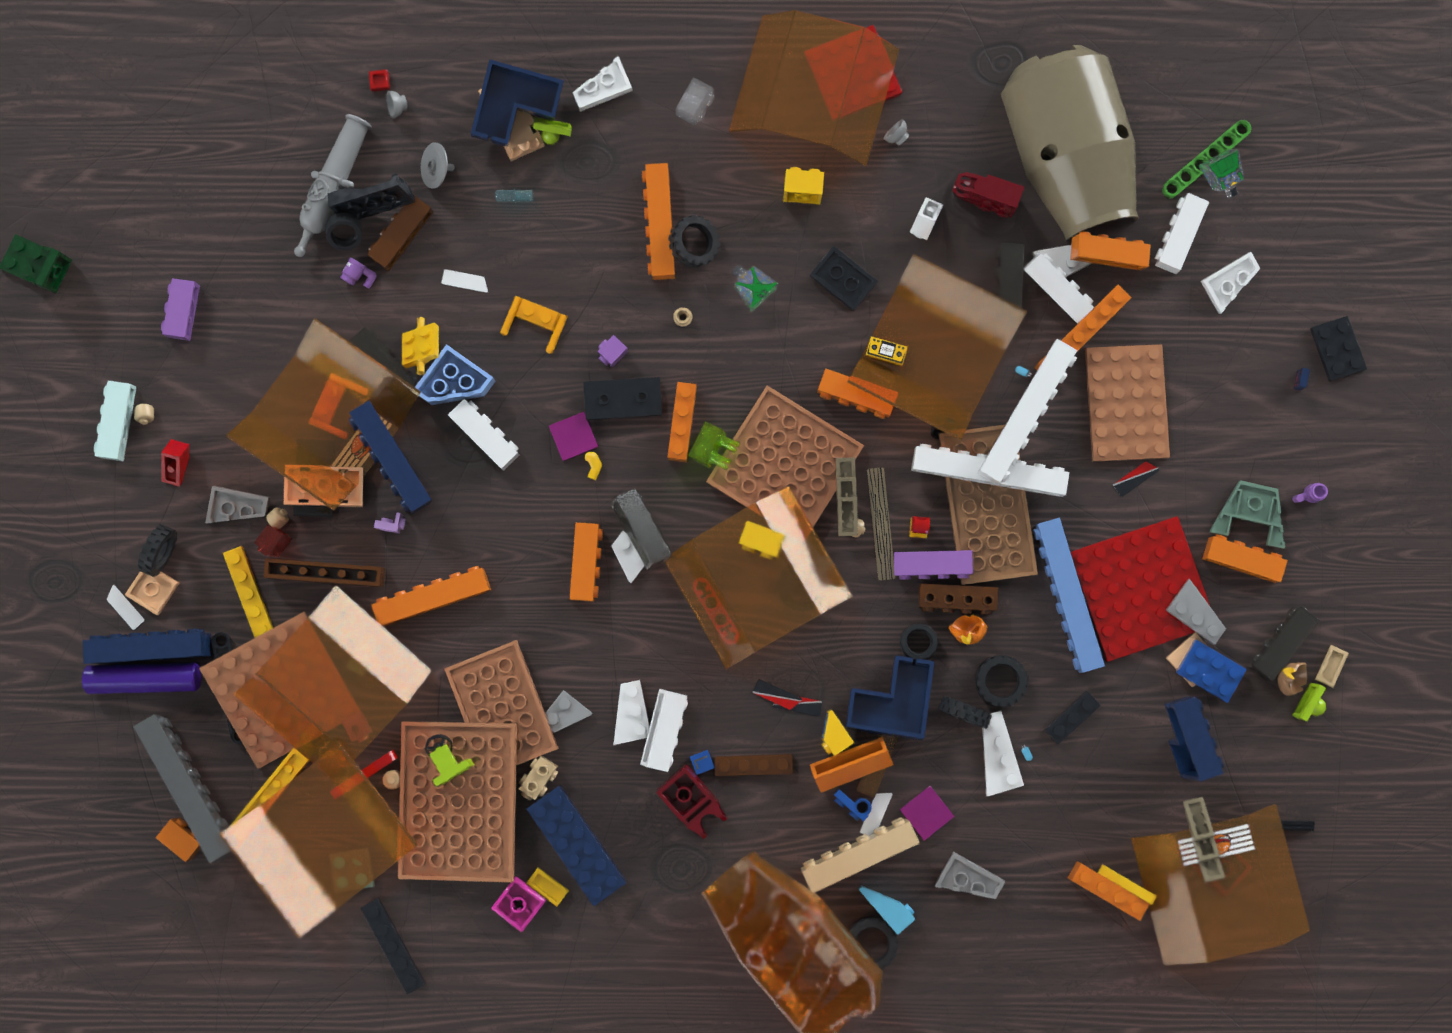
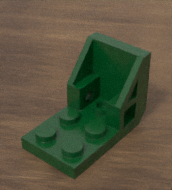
M15 234L0 263V269L56 294L73 260L56 249L41 246Z

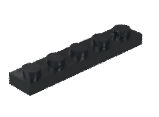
M377 898L361 907L360 909L406 994L425 985L421 974L381 900Z

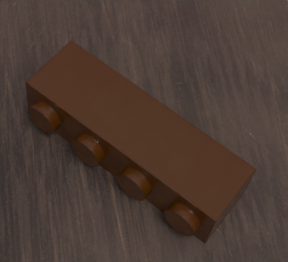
M416 196L415 203L402 206L403 208L400 212H396L393 215L390 225L381 231L378 241L372 243L368 249L369 253L367 255L370 259L388 272L434 213L430 206Z

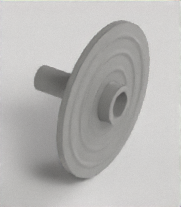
M439 143L429 144L421 159L423 182L427 187L435 189L443 183L447 171H454V165L448 164L446 151Z

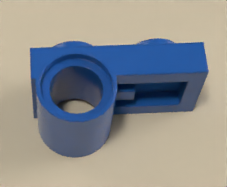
M839 788L834 793L837 797L834 801L842 808L846 805L851 810L849 814L855 820L861 819L864 822L872 809L871 803L867 799L858 798L853 802ZM866 802L867 810L865 812H858V803Z

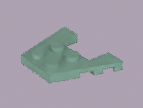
M1238 481L1209 533L1228 536L1232 518L1269 526L1266 546L1285 549L1278 489L1246 481Z

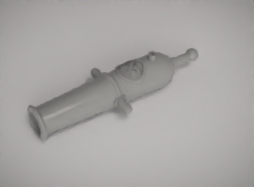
M345 115L347 120L320 172H311V176L316 180L313 182L307 194V200L302 205L299 220L304 230L299 245L294 249L297 257L305 255V249L314 234L323 232L326 229L327 221L334 214V211L328 204V193L345 187H354V183L349 181L348 177L366 133L372 129L368 122L357 116Z

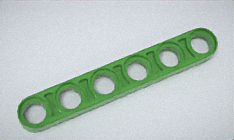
M1240 120L1169 179L1162 188L1163 195L1170 199L1179 195L1206 172V169L1203 171L1197 169L1195 162L1202 161L1205 163L1213 159L1209 155L1210 149H1216L1219 155L1232 150L1251 132L1250 123ZM1237 126H1245L1246 133L1240 134L1237 131ZM1224 137L1232 139L1233 143L1231 146H1226L1223 143ZM1182 173H1188L1191 178L1190 181H1183L1181 179ZM1167 185H1174L1176 187V193H1169L1167 191Z

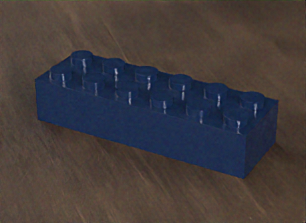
M367 401L350 411V418L348 419L354 431L358 430L360 432V435H358L364 447L368 446L370 448L369 455L374 463L379 462L381 466L379 471L384 479L391 481L390 488L395 496L399 495L401 497L400 504L406 513L409 511L412 515L429 505L432 499L371 402Z
M187 629V633L180 630H169L168 634L155 631L148 632V636L147 633H129V637L128 635L111 634L109 638L108 636L96 635L90 636V640H83V664L212 656L211 633H205V629Z
M561 785L527 808V811L593 906L626 884L627 880Z

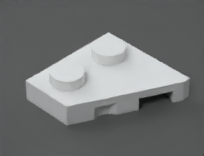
M624 531L621 532L612 544L614 553L628 581L632 583L654 554Z

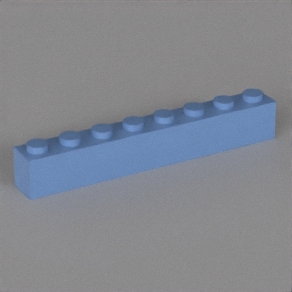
M1056 518L1034 525L1033 533L1035 539L1040 542L1039 553L1041 558L1045 559L1047 565L1044 566L1045 573L1052 582L1050 585L1051 593L1053 596L1056 595L1058 603L1055 605L1058 614H1061L1063 618L1061 622L1064 633L1067 632L1069 638L1067 640L1068 649L1073 651L1074 659H1072L1074 668L1079 673L1104 667V661L1061 520Z

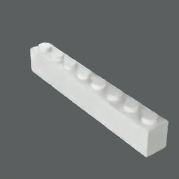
M1056 339L979 469V475L996 485L1001 481H1006L1010 474L1007 471L1010 465L1014 466L1020 457L1017 455L1020 448H1025L1029 441L1027 438L1029 432L1033 433L1039 424L1036 420L1039 415L1043 417L1049 407L1046 403L1049 399L1053 400L1058 392L1055 389L1057 384L1063 383L1067 376V373H1065L1067 367H1072L1077 359L1074 356L1077 352L1076 349Z
M920 444V446L915 447L911 471L996 485L978 474L988 455L977 454V456L969 455L970 452L958 450V453L950 452V449L945 447H939V450L932 449L931 445ZM1017 460L1014 466L1010 465L1007 471L1010 474L1006 481H1001L996 485L1063 497L1067 492L1069 472H1065V469L1061 467L1048 469L1043 464L1035 463L1034 466L1026 465L1027 462Z

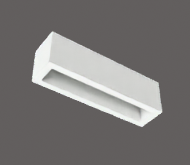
M1190 193L1184 198L1181 197L1176 206L1179 210L1177 215L1174 214L1170 220L1169 225H1171V229L1169 232L1166 231L1162 239L1164 246L1162 249L1159 248L1155 259H1157L1155 266L1174 274L1181 270L1209 201Z
M1039 252L1023 269L1078 324L1094 308L1091 304L1093 300L1086 293L1082 295L1078 291L1080 287L1073 280L1069 282L1065 278L1067 274L1060 267L1056 269L1051 264L1053 260L1046 253L1042 255Z
M463 399L448 416L504 471L519 456L517 452L519 448L512 441L508 443L503 438L505 434L498 427L494 429L490 425L492 421L485 414L481 416L477 412L479 408L471 400L467 402Z
M659 689L640 765L666 772L669 771L673 763V751L678 744V731L683 724V712L688 704L686 695Z

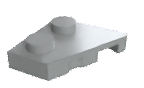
M563 690L545 714L551 730L556 733L591 716L593 713Z

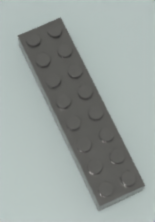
M154 714L133 726L209 863H219L239 851L236 847L239 845L236 837L228 833L229 825L224 818L221 819L218 814L220 811L218 805L209 798L210 791L205 784L202 785L199 778H201V775L196 768L191 766V757L187 751L182 750L180 746L182 741L177 734H173L171 730L173 725L167 717L164 718Z

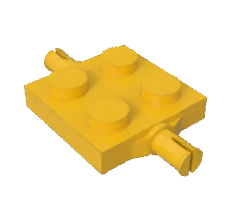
M419 317L417 318L416 329L402 333V366L406 369L417 366V374L424 375L425 364L439 358V326L435 322L425 325V318Z

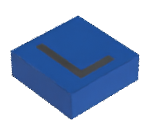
M708 750L690 756L696 775L715 768Z

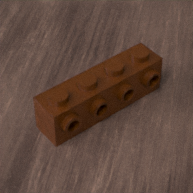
M919 584L918 608H923V612H934L935 608L942 609L943 613H953V609L961 610L963 614H973V610L980 611V614L992 615V611H997L998 587Z

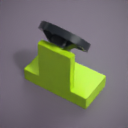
M442 734L431 736L425 743L426 754L432 759L441 774L433 779L436 787L446 784L474 766L472 759H465L458 764L451 753L453 750L451 739ZM442 738L440 742L435 743L432 747H427L432 740ZM445 739L450 743V749L447 744L444 745Z

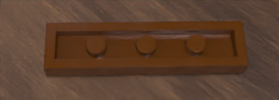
M792 754L715 756V776L793 774Z

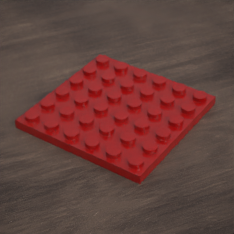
M1178 516L1070 552L1106 662L1195 633L1194 630L1166 611L1188 579L1192 581L1210 606Z

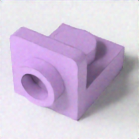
M397 512L394 523L391 519L381 518V521L375 520L374 528L400 534V530H403L405 526V518H403V514Z

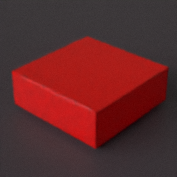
M388 70L369 71L371 92L390 90Z

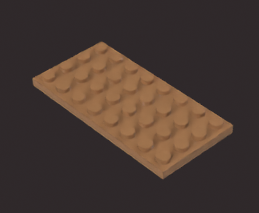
M1005 425L939 433L940 447L949 448L950 452L958 453V450L967 451L972 456H977V454L988 455ZM945 477L955 550L973 551V574H969V578H960L961 585L1038 575L1025 490Z

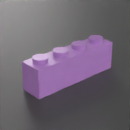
M973 551L894 552L895 576H899V580H909L911 576H919V579H930V575H938V579H949L950 575H957V578H969V574H973Z

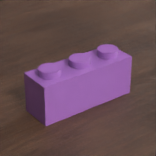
M172 278L171 283L168 285V302L164 306L165 320L161 323V331L164 336L190 341L200 285L196 282Z

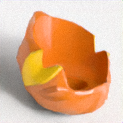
M972 614L971 617L964 615L957 618L948 629L958 642L969 645L976 644L986 635L987 625L980 617Z

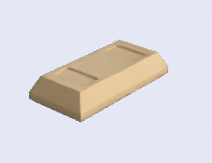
M1330 645L1315 680L1333 688L1349 653Z

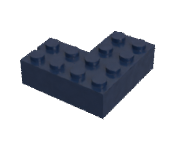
M489 59L471 130V137L488 141L491 138V143L508 147L517 110L554 121L564 80Z
M895 656L889 694L851 688L845 729L922 741L925 738L934 661L916 659L915 664L911 665L913 658Z
M1183 697L1164 704L1176 737L1168 740L1181 778L1203 781L1224 774L1222 770L1224 768L1223 761L1217 756L1215 751L1217 749L1216 742L1213 737H1210L1208 731L1210 730L1209 722L1206 718L1204 719L1201 712L1203 711L1201 701L1197 700L1196 697Z

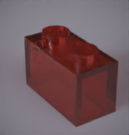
M268 524L254 543L259 546L257 550L262 554L270 557L273 555L279 557L293 538L281 529Z

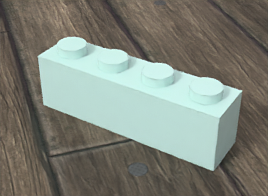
M108 381L104 387L103 394L105 399L104 404L100 408L101 422L97 426L98 439L94 444L96 457L124 461L136 386L128 383Z

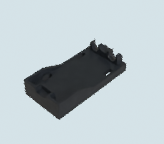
M396 173L392 174V180L365 189L343 188L328 193L329 207L336 214L349 213L356 216L359 220L415 203L412 189Z

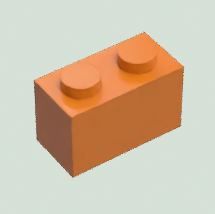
M173 818L168 821L156 836V839L185 862L191 861L201 847L191 829L187 827V822L181 818Z

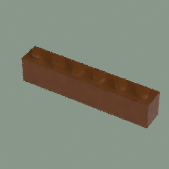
M265 558L263 577L278 580L384 588L385 568Z

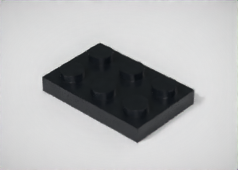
M835 246L831 248L810 274L812 279L852 311L859 306L878 282Z
M1348 316L1310 328L1329 382L1367 369Z

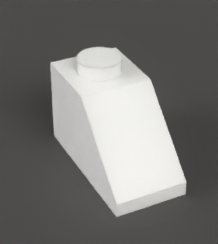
M926 197L910 233L918 238L927 240L943 204Z

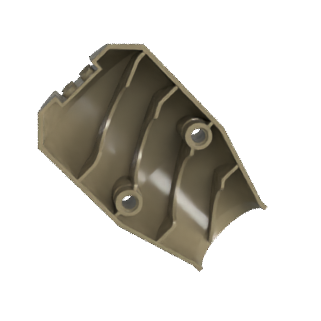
M1072 45L1070 50L1045 56L1041 59L1034 56L1021 63L1011 74L1001 93V97L1026 177L1063 231L1065 239L1069 240L1086 229L1109 221L1132 217L1134 221L1138 220L1139 217L1136 211V143L1108 57L1084 46Z

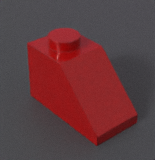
M173 439L168 442L161 452V482L181 486L189 461V444Z

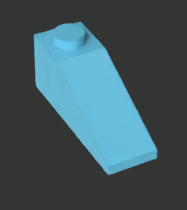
M862 885L858 887L860 892L897 935L915 920L912 916L915 912L908 904L904 906L900 901Z

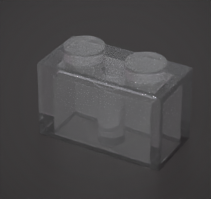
M693 77L675 109L676 116L696 126L697 122H701L704 118L706 106H710L715 98L713 87Z

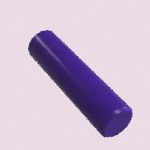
M197 663L87 665L82 674V686L87 694L197 691L201 685V671Z

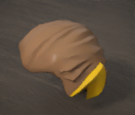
M1305 662L1290 663L1279 672L1277 677L1278 685L1284 695L1292 696L1303 691L1301 686L1307 683V664Z

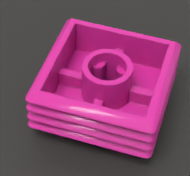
M515 877L514 882L508 885L491 909L517 930L523 932L546 902V899L520 878ZM515 900H516V901L522 900V901H523L522 905H523L524 907H523V908H522V907H519V908L517 909V908L515 907V906H516V902H514V901H515Z

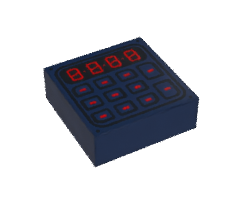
M1301 368L1297 371L1294 384L1295 390L1300 391L1307 387L1309 369Z

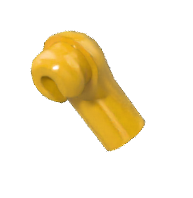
M587 452L585 460L591 466L587 477L596 481L602 468V463L595 452Z

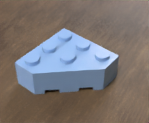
M446 344L440 352L439 358L435 359L412 391L430 405L484 397L496 381L488 373Z

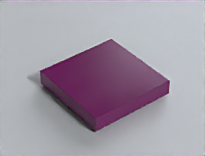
M584 412L549 425L563 462L598 448Z
M930 785L899 809L924 841L955 817Z

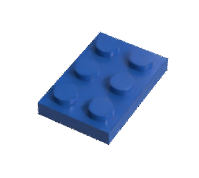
M1196 639L1193 641L1176 673L1228 703L1247 669Z

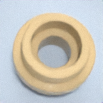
M684 307L677 309L673 316L675 323L681 327L688 326L692 321L691 311ZM684 314L687 318L680 320V315Z

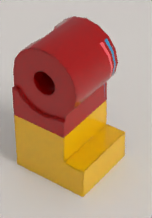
M911 517L909 537L926 539L927 534H929L930 517Z

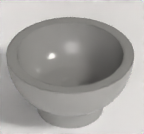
M387 91V107L391 118L394 119L399 117L402 111L407 110V101L404 95L400 96L397 92Z
M903 119L898 121L890 128L883 139L888 143L901 145L909 137L906 122Z

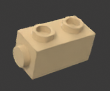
M540 756L539 759L536 757L530 765L532 770L528 775L524 774L519 782L521 785L519 790L522 791L521 795L530 801L532 798L534 800L538 797L542 798L548 789L545 787L548 781L553 782L559 773L556 771L558 766L544 756Z

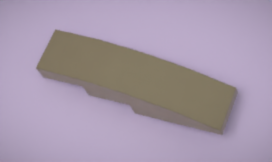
M855 457L835 458L838 536H858Z
M1203 797L1183 801L1204 883L1224 879L1225 875L1214 839L1215 834Z

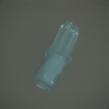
M513 188V190H496L495 200L497 202L514 201V203L516 201L533 202V189L516 190Z

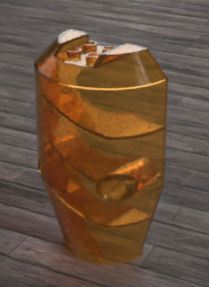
M755 850L736 862L701 894L707 901L740 964L798 1033H839L851 1016L854 1018L860 1014L864 1018L879 1006L882 990V969L820 896L761 858Z

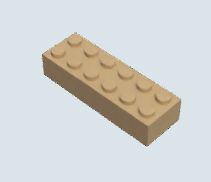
M902 817L897 818L891 822L892 825L889 827H884L883 825L874 829V834L870 836L867 834L861 835L856 838L857 842L844 843L838 847V851L832 853L830 850L821 854V859L816 861L810 859L804 862V867H801V870L812 894L919 844L920 842L910 821L902 819Z

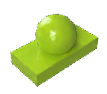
M534 117L533 129L541 130L542 140L549 145L555 144L559 140L560 134L571 136L572 129L570 123Z
M1310 683L1292 716L1307 722L1311 715H1322L1326 710V703L1321 699V696L1326 688L1320 684Z

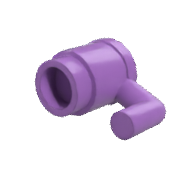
M350 257L340 277L353 286L356 281L358 282L361 275L364 274L368 278L363 286L370 289L377 278V274Z
M1322 483L1310 484L1306 486L1303 493L1295 495L1292 501L1299 503L1307 500L1310 503H1317L1325 499L1328 489Z

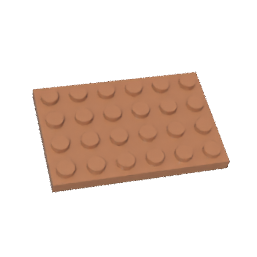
M1162 344L1086 348L1085 359L1092 462L1170 458Z
M517 640L445 668L465 723H517L516 765L559 749Z

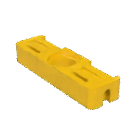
M1103 864L1097 872L1153 905L1157 898L1156 895Z

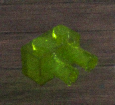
M705 421L688 456L693 461L708 468L714 464L727 470L729 467L727 464L730 465L731 459L717 452L721 446L735 453L737 451L735 447H739V441L726 437V433L721 428Z

